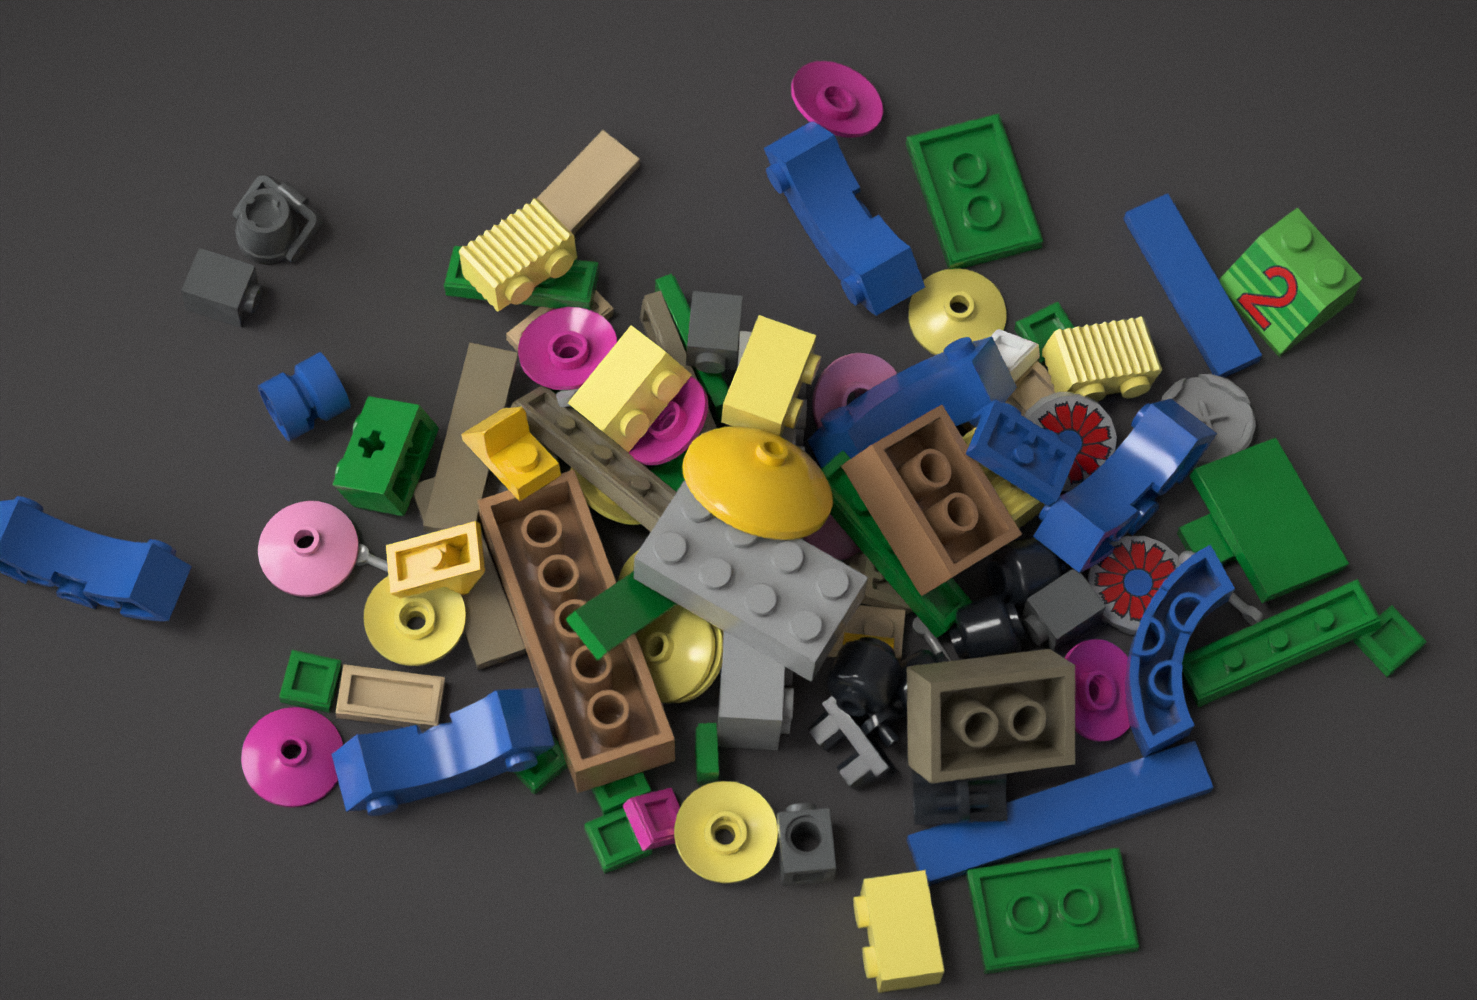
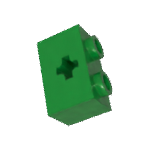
M368 396L362 413L357 416L354 422L353 435L345 455L337 464L335 479L332 485L353 507L405 516L439 427L420 405Z

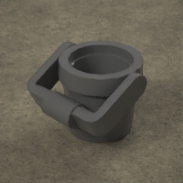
M261 175L255 179L232 214L237 219L235 234L241 252L246 258L258 264L267 265L279 263L285 259L292 263L295 262L320 229L323 223L322 216L308 204L309 199L287 181L281 183L276 178L267 175ZM292 211L303 215L309 220L301 233L297 218Z

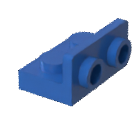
M997 399L973 413L970 424L976 427L966 455L1046 506L1058 501L1078 451L1064 443L1062 438L1055 432L1042 429L1022 416L1016 407L1002 403Z

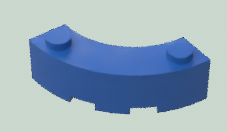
M809 122L764 148L771 165L766 168V173L772 186L778 193L784 192L806 233L826 263L840 279L842 289L853 305L856 306L861 303L877 316L925 288L911 247L890 229L880 215L872 218L865 205L856 199L855 195L861 192L860 185L850 170L833 133L816 122Z
M992 336L973 342L970 337L960 338L946 346L944 352L921 361L886 379L848 405L835 408L826 413L820 420L822 426L808 439V442L819 464L823 467L842 450L852 459L872 444L941 404L955 426L971 420L973 413L993 400L997 399L1005 403L1017 386Z
M1172 398L1144 405L1132 421L1131 427L1134 429L1116 451L1085 481L1069 492L1060 495L1058 501L1049 506L1045 505L1041 510L1039 519L1042 523L1033 537L1077 572L1085 571L1111 555L1115 547L1109 544L1110 542L1120 540L1127 532L1133 536L1159 510V503L1155 501V498L1158 495L1165 494L1175 483L1180 485L1217 435L1215 431Z
M17 496L15 500L0 501V573L24 584H27L29 580L48 587L55 585L58 587L57 597L92 609H96L97 604L110 608H120L122 606L120 613L124 617L151 621H169L192 567L175 556L177 551L172 546L154 539H149L147 543L132 542L90 532L44 513L42 505L26 497Z
M1211 545L1193 554L1163 582L1143 614L1131 643L1126 665L1125 697L1129 723L1142 757L1153 755L1189 736L1195 726L1185 702L1182 685V661L1185 648L1197 626L1216 608L1228 602L1235 590Z
M539 688L495 690L485 698L451 713V722L434 726L424 733L421 732L419 725H412L384 732L357 734L331 754L346 812L367 810L369 816H381L397 810L400 804L458 790L495 777L506 771L518 772L535 766L538 763L536 757L554 746Z

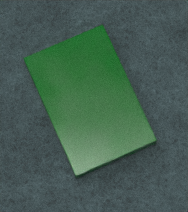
M999 113L907 137L906 147L948 269H962L1042 248L1043 238Z
M1276 438L1197 467L1190 474L1189 477L1261 603L1342 572L1349 565Z
M1119 847L967 870L966 878L984 974L1136 952L1139 949Z

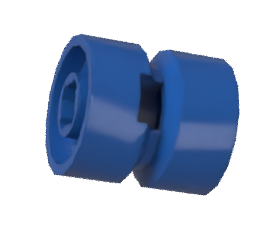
M321 352L296 364L294 375L290 376L282 372L258 385V391L271 418L288 442L314 429V419L320 418L328 421L351 408L349 398L340 379Z

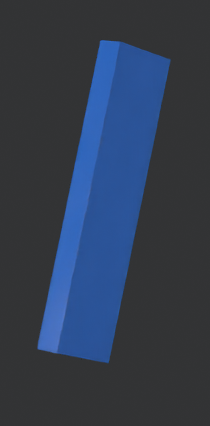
M1167 193L1125 212L1123 220L1211 373L1225 378L1260 362L1261 352L1169 194Z

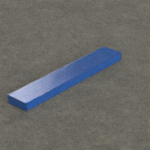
M1195 741L1007 802L1008 821L941 824L908 835L906 842L917 871H926L928 886L964 875L967 873V870L988 867L1210 793L1213 789V784Z

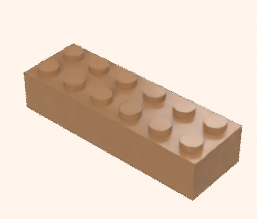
M574 469L561 473L560 477L522 501H519L509 490L477 500L481 527L577 793L675 761V739L636 634L597 660L565 620L576 609L616 583Z

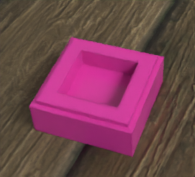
M672 788L631 797L622 805L642 851L675 843L674 826L680 805Z

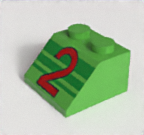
M1298 207L1261 234L1219 279L1234 308L1278 357L1282 356L1352 303L1362 281L1361 276Z

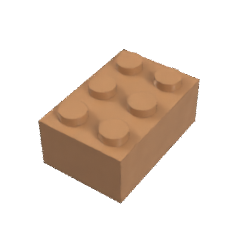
M942 404L872 444L841 465L921 596L1022 535L979 463L966 455L968 446Z

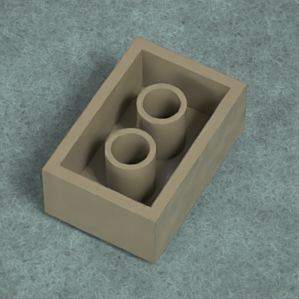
M1051 649L908 666V766L930 783L1075 764V665Z

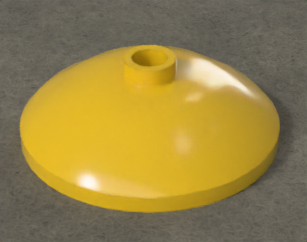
M743 426L718 428L705 432L693 440L684 457L683 474L687 486L694 497L714 516L746 533L769 539H799L818 531L824 525L831 512L833 504L832 491L820 467L801 448L776 434Z

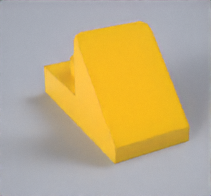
M523 407L502 408L461 434L465 444L519 501H522L561 476L559 463L530 433L526 410Z
M476 521L386 545L390 594L398 598L408 597L441 587H447L458 594L465 595L469 593L485 573L481 525Z

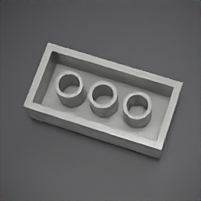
M685 480L634 557V579L811 682L864 599L868 581L867 576L801 538L792 540L763 538L730 526L700 504L691 493Z

